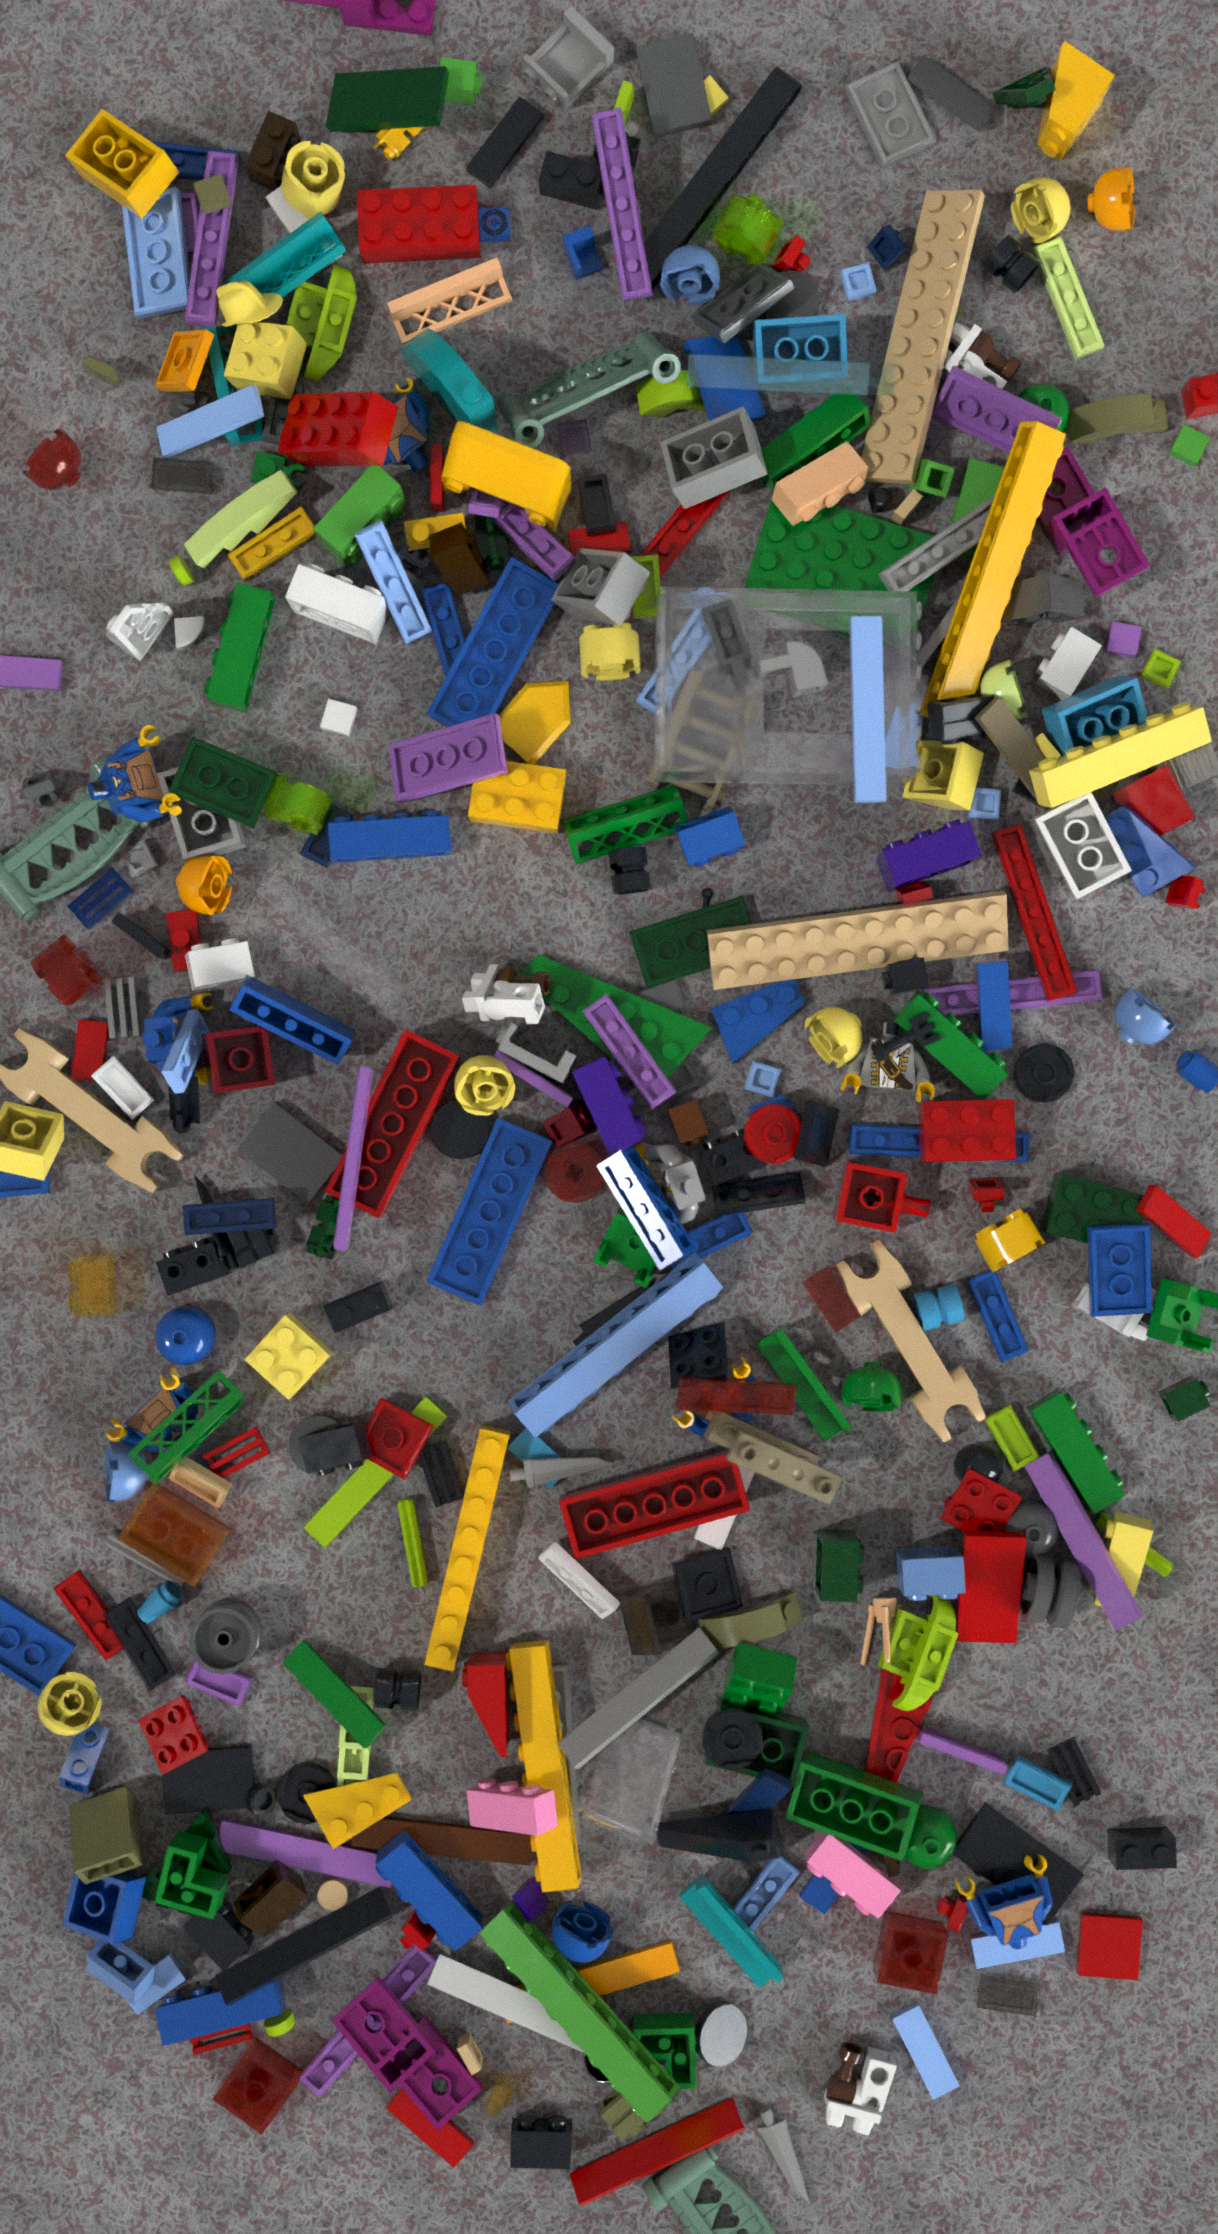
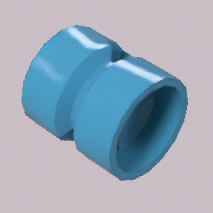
M954 1283L938 1287L934 1294L930 1290L913 1294L915 1311L923 1331L939 1328L943 1321L947 1325H951L965 1320L961 1298Z

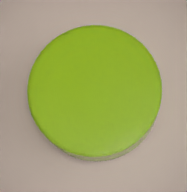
M179 554L169 560V566L182 586H187L195 581L189 567Z
M286 2009L278 2016L266 2018L263 2025L268 2036L277 2037L292 2029L295 2024V2018L291 2009Z

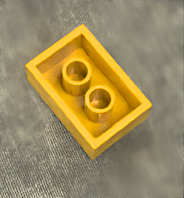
M103 109L100 110L65 155L82 178L141 219L144 218L179 173L163 149Z
M506 761V774L472 784L468 818L471 822L558 834L567 776L566 769Z

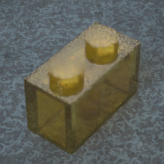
M114 1254L72 1257V1263L68 1264V1278L73 1282V1292L69 1294V1308L73 1310L74 1317L115 1315Z

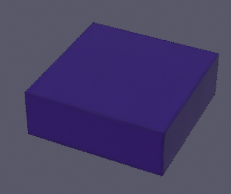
M535 1877L526 1880L512 1895L513 1900L527 1922L535 1920L550 1903L546 1894L542 1892L540 1884L536 1882Z

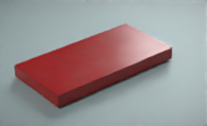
M964 1531L962 1556L964 1560L965 1593L958 1594L956 1632L959 1634L956 1642L1016 1643L1027 1540L1025 1532Z

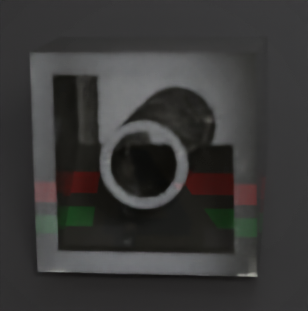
M675 1579L639 1587L618 1596L632 1655H659L677 1646L696 1630L694 1621H684Z

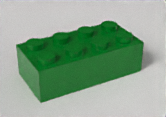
M808 1751L799 1767L786 1819L903 1861L908 1850L923 1792Z

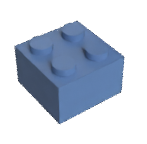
M955 1546L894 1549L896 1585L904 1597L908 1596V1599L912 1601L926 1600L927 1595H939L941 1599L957 1598V1594L965 1593L964 1560L962 1554Z

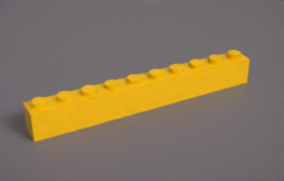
M1038 421L1020 422L919 711V716L930 719L928 717L927 704L929 701L975 694L979 689L984 666L990 658V649L995 636L1000 630L1003 612L1010 601L1015 578L1020 573L1021 561L1026 548L1031 542V533L1036 519L1042 511V502L1047 488L1052 482V474L1057 459L1063 451V442L1066 434Z

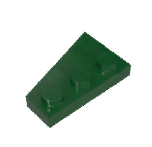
M1043 67L992 92L996 105L1007 104L1008 108L1018 105L1020 108L1029 104V107H1034L1047 100L1046 95L1056 89L1051 75L1046 67Z

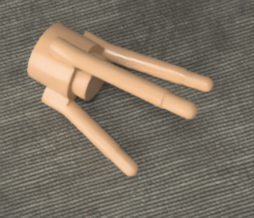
M874 1597L873 1605H868L869 1616L860 1662L862 1666H865L867 1662L875 1617L877 1623H882L885 1662H890L889 1623H893L897 1609L902 1610V1604H897L896 1597Z

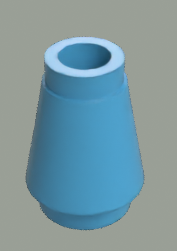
M169 1581L158 1583L137 1610L140 1619L149 1624L178 1607L179 1601L182 1599L180 1589Z

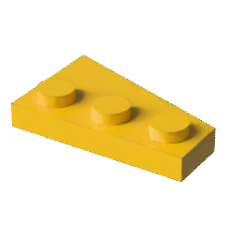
M398 1772L303 1795L333 1849L412 1800Z

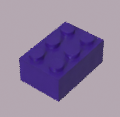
M960 819L942 825L943 827L938 829L936 833H932L931 829L915 834L914 838L910 839L908 843L904 844L903 839L885 845L886 848L882 849V853L876 860L887 891L891 892L897 888L934 877L973 863L982 854L970 821L961 824Z
M603 1057L572 1071L610 1155L644 1140L642 1133L647 1132L640 1115L634 1117L630 1110V1106L634 1105V1102L627 1088L621 1090L617 1079L622 1076L614 1060L609 1062L606 1057Z

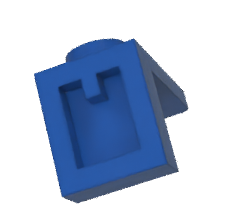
M93 1723L90 1727L75 1735L59 1775L61 1787L90 1795L94 1784L93 1773L110 1733L108 1727Z

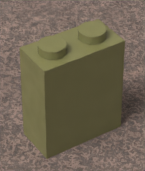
M127 1786L114 1788L108 1793L96 1797H87L78 1803L69 1805L73 1872L85 1885L143 1865L138 1800Z

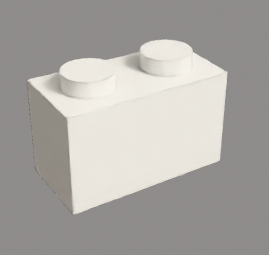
M1073 627L1066 634L1060 632L1051 646L1055 650L1050 660L1044 658L1035 672L1039 675L1035 684L1060 700L1070 697L1102 645Z
M238 938L221 941V946L211 948L209 943L191 946L192 951H188L185 955L192 991L243 982L246 975L255 977L248 942H239Z

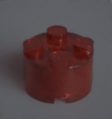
M63 934L35 956L30 963L40 979L44 978L50 985L47 988L66 1006H71L95 988L103 979L91 967L94 963L83 950L78 953L75 950L76 946L66 934Z
M577 1142L564 1144L555 1149L546 1162V1183L551 1192L563 1201L579 1203L589 1200L598 1193L603 1185L604 1177L597 1167L603 1160L596 1150L586 1144ZM571 1164H575L577 1168H583L584 1173L580 1174L579 1181H575L573 1177L568 1178L566 1172L571 1170Z

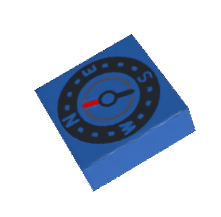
M508 207L478 209L481 242L510 240Z

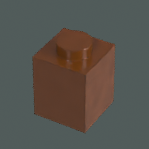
M697 1100L668 1110L679 1144L686 1142L687 1147L704 1142L703 1135L709 1133Z

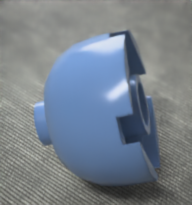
M696 245L681 246L674 249L665 259L660 287L670 300L676 302V297L690 298L687 304L700 305L711 301L715 297V292L719 291L720 268L715 256L709 250Z
M1132 987L1122 995L1115 1009V1019L1121 1027L1118 1033L1130 1044L1135 1040L1144 1045L1158 1043L1171 1033L1176 1024L1169 1016L1164 1019L1161 1016V1009L1137 990L1134 991Z
M109 1442V1445L106 1447L104 1474L107 1473V1484L104 1485L107 1503L124 1502L138 1497L144 1490L145 1482L150 1481L146 1477L145 1472L128 1456V1453L135 1446L125 1442ZM139 1453L138 1455L146 1463L144 1453Z

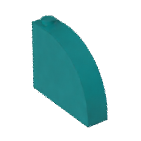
M426 328L401 347L402 356L455 424L461 421L492 433L498 430L493 397L462 358L440 335Z

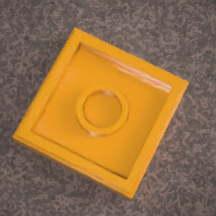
M208 330L174 332L155 387L163 392L195 391L214 334Z

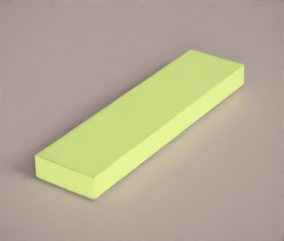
M1060 236L1033 247L1032 253L1041 262L1038 268L1075 360L1102 350L1105 344L1062 237Z

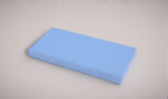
M177 187L167 188L143 219L122 205L134 313L138 319L186 310L190 283L189 260L181 193Z

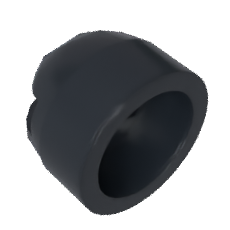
M880 487L869 490L868 502L871 512L878 513L888 509L892 503V495L889 490Z

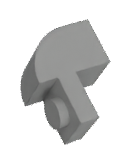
M786 642L782 648V656H780L779 652L765 654L761 656L762 660H758L755 666L757 679L787 673L793 697L823 691L827 685L824 667L819 655L813 648L801 642Z

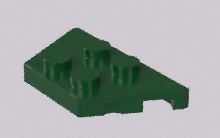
M203 1809L184 1832L208 1839L201 1867L228 1875L232 1866L208 1812ZM166 1853L146 1875L142 1898L155 1901ZM156 1903V1905H155V1906L163 1907V1908H166V1909H167V1908H172V1907H168V1906L161 1905V1904H158V1903ZM176 1909L180 1913L193 1915L192 1913Z

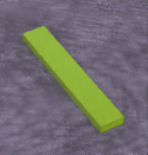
M427 1395L411 1411L412 1414L434 1425L431 1434L448 1417ZM367 1459L363 1463L364 1465L360 1466L303 1528L325 1548L394 1475L393 1473Z

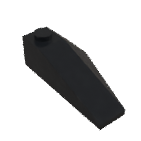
M772 1809L654 1823V1830L660 1846L664 1848L747 1862L777 1859L785 1852L784 1843Z

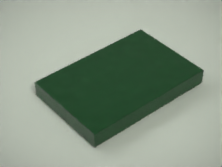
M192 736L168 792L254 829L278 774L275 771Z

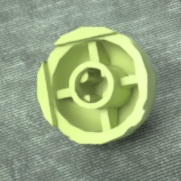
M1009 659L990 667L983 674L980 680V690L982 693L1001 697L1016 719L1020 720L1028 717L1027 710L1022 712L1020 710L1025 701L1015 670L1008 671L1007 667L1012 665Z

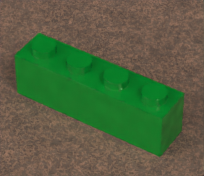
M847 385L837 393L832 394L825 402L814 410L809 411L801 420L790 428L785 429L769 444L761 447L767 475L760 477V479L774 492L776 482L846 441L848 443L872 426L868 406Z
M236 583L235 591H230L227 600V608H230L227 620L223 619L220 626L219 635L222 637L220 648L214 650L212 665L215 666L213 675L208 677L205 683L204 693L207 694V699L211 704L246 713L276 600L272 591L241 583Z
M917 990L894 1015V1021L905 1031L912 1029L908 1019L921 1012L928 1011L930 1017L921 1021L920 1024L922 1026L933 1021L935 1028L925 1034L929 1036L932 1033L938 1032L941 1038L924 1048L984 1100L1008 1075L1007 1069L1004 1067L1007 1062L995 1051L989 1054L982 1048L985 1043L974 1032L971 1031L967 1034L961 1029L960 1026L963 1023L950 1011L947 1014L942 1012L938 1008L940 1002L928 991L922 994Z
M1056 1389L1029 1405L1026 1409L1087 1510L1096 1514L1125 1496L1120 1488L1124 1484L1115 1470L1110 1472L1105 1464L1108 1457L1099 1444L1094 1446L1089 1437L1093 1433L1087 1422L1083 1418L1079 1420L1073 1411L1077 1406L1068 1393L1063 1394Z

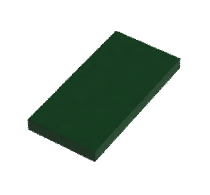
M446 66L335 73L326 127L329 132L440 126L449 72Z
M743 895L629 931L647 989L710 969L707 930L751 924Z

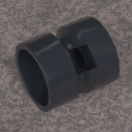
M1009 234L996 246L983 266L993 276H1002V284L1013 294H1016L1036 272L1041 262L1029 251L1023 253L1021 251L1022 245Z
M627 847L608 852L610 869L615 871V874L611 877L613 894L624 895L651 890L649 872L644 870V867L648 865L646 847Z
M379 1668L375 1688V1708L392 1709L395 1704H398L401 1710L417 1711L420 1699L421 1671L404 1670L401 1674H398L396 1669Z

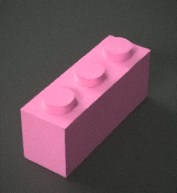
M485 1778L479 1780L478 1785L466 1790L470 1826L535 1836L558 1826L554 1790L541 1788L540 1784L522 1786L518 1785L517 1781L499 1783L496 1782L495 1778Z
M820 1832L804 1852L808 1863L806 1865L807 1868L817 1877L825 1876L832 1882L830 1886L839 1895L845 1897L847 1894L855 1900L854 1905L866 1916L871 1913L879 1919L901 1891L896 1879L888 1877L886 1871L848 1841Z

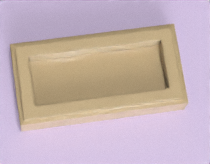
M185 1457L172 1469L168 1476V1479L217 1508H220L232 1486V1483L188 1457Z

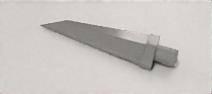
M596 1456L523 1459L524 1468L510 1470L511 1482L526 1480L527 1488L535 1487V1485L614 1464Z
M764 2106L760 2109L764 2123L757 2125L759 2134L762 2135L792 2191L809 2202L787 2129V2122L785 2118H775L771 2107Z

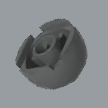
M1021 1499L1002 1531L1025 1532L1027 1537L1026 1560H1033L1036 1554L1045 1556L1050 1553L1056 1545L1059 1535L1056 1521L1047 1506L1033 1499Z

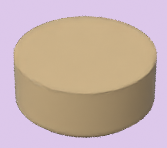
M330 1877L324 1880L317 1894L320 1905L331 1911L343 1907L349 1894L348 1886L338 1877Z

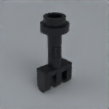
M928 1011L921 1012L908 1019L912 1029L904 1032L901 1036L898 1035V1037L892 1038L885 1043H882L880 1038L874 1041L875 1044L870 1046L878 1063L883 1060L885 1062L891 1060L889 1053L915 1040H918L923 1048L941 1038L938 1032L932 1033L929 1036L925 1034L935 1028L933 1021L922 1026L920 1024L921 1021L930 1017Z

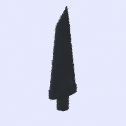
M194 1174L202 1204L214 1203L207 1187ZM212 1233L218 1257L224 1259L228 1272L238 1269L239 1264L235 1256L236 1253L227 1233Z
M654 1278L650 1280L647 1288L640 1286L587 1321H583L579 1326L584 1332L573 1343L576 1346L649 1289L653 1284Z

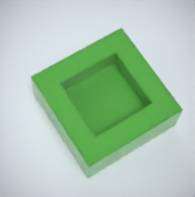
M1183 425L1168 454L1195 467L1210 437Z

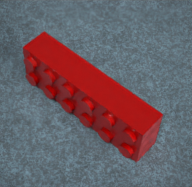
M406 1029L368 1105L354 1207L378 1219L383 1217L462 1058ZM347 1147L324 1191L340 1199Z
M727 1448L560 1495L559 1504L574 1558H582L750 1511L739 1466L726 1459L730 1449Z

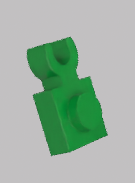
M257 451L250 480L252 483L257 484L282 470L295 489H302V482L294 481L293 475L298 472L306 474V469L300 464H293L287 467L286 457Z

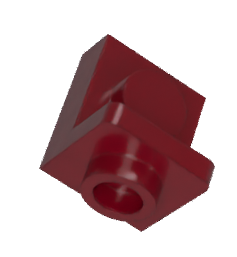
M582 1100L542 1122L556 1148L578 1138L595 1126L590 1110L584 1105Z

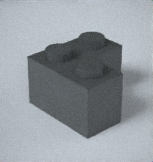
M1052 570L1037 571L1034 573L1035 577L1028 579L1027 577H1016L1011 590L1010 601L1005 607L1000 622L1019 626L1039 620L1062 623L1084 617L1082 581L1072 579L1068 574L1055 575Z

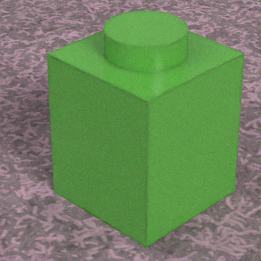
M441 57L440 67L446 66L449 72L445 101L475 105L476 94H481L483 75L478 74L477 62Z
M921 459L915 485L908 484L907 489H915L917 492L933 497L946 498L955 468L931 460Z

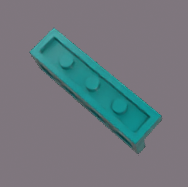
M320 211L226 280L224 284L246 280L262 294L277 293L283 298L346 252V249ZM335 243V245H334L333 247H331L329 250H327L326 252H324L326 249H328L330 246H332V245Z
M238 324L227 327L216 325V328L203 326L204 330L214 334L208 353L218 399L237 391L234 386L231 389L230 382L223 376L228 358L225 361L224 352L229 355L230 350L222 345L220 335L236 332ZM261 418L254 421L257 433L241 436L239 428L225 433L230 446L263 440L264 430Z
M703 1874L699 1875L679 1893L683 1902L758 1988H761L771 1978L776 1983H779L784 1978L781 1963Z

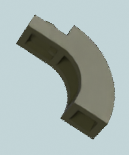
M1151 394L1123 395L1085 404L1070 410L1071 414L1067 425L1069 440L1075 443H1094L1105 437L1128 432L1162 433L1168 430L1164 400L1152 399Z
M794 1591L786 1592L753 1606L732 1609L698 1619L701 1630L716 1649L735 1647L738 1642L750 1644L787 1632L786 1628L804 1621L797 1593Z

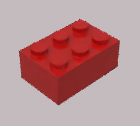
M1014 1099L923 1101L918 1103L920 1163L1016 1160Z

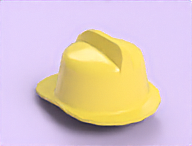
M246 280L231 282L218 287L216 290L219 298V307L223 314L221 325L224 327L266 319L276 313L283 303L281 295L277 293L262 294Z

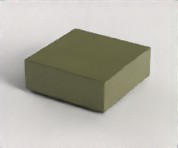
M221 173L193 183L204 215L232 206Z
M91 355L86 356L83 366L89 375L116 387L120 377L115 368Z

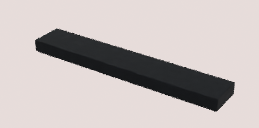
M377 1888L215 1975L225 2004L229 2006L391 1919L392 1914L382 1890Z

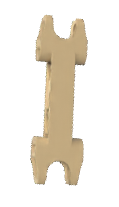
M18 1028L14 1035L27 1048L28 1060L22 1068L17 1070L10 1068L0 1061V1079L6 1088L32 1106L40 1096L45 1098L113 1151V1154L106 1161V1165L124 1180L132 1182L151 1193H156L161 1186L147 1172L146 1161L153 1152L160 1151L171 1159L181 1161L186 1154L173 1142L166 1131L147 1117L142 1115L138 1122L132 1125L61 1070L70 1059L64 1052L51 1042L43 1040L23 1028Z
M876 1239L870 1243L871 1249L877 1258V1268L872 1275L865 1278L857 1277L843 1259L835 1265L843 1281L844 1290L859 1315L862 1316L872 1309L875 1311L921 1388L909 1395L911 1402L920 1417L934 1430L940 1440L945 1443L951 1437L944 1423V1415L951 1406L956 1404L966 1406L978 1422L986 1418L985 1413L981 1407L977 1390L964 1369L959 1365L949 1372L946 1370L900 1293L912 1286L909 1277L900 1262L888 1252L879 1239Z

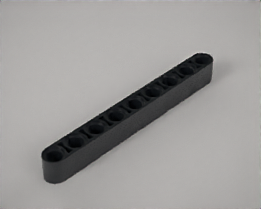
M778 66L770 73L644 242L652 290L661 280L665 259L674 249L688 244L797 98L802 84Z

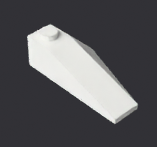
M165 603L129 604L122 609L119 615H114L110 619L105 635L113 643L141 661L174 612Z

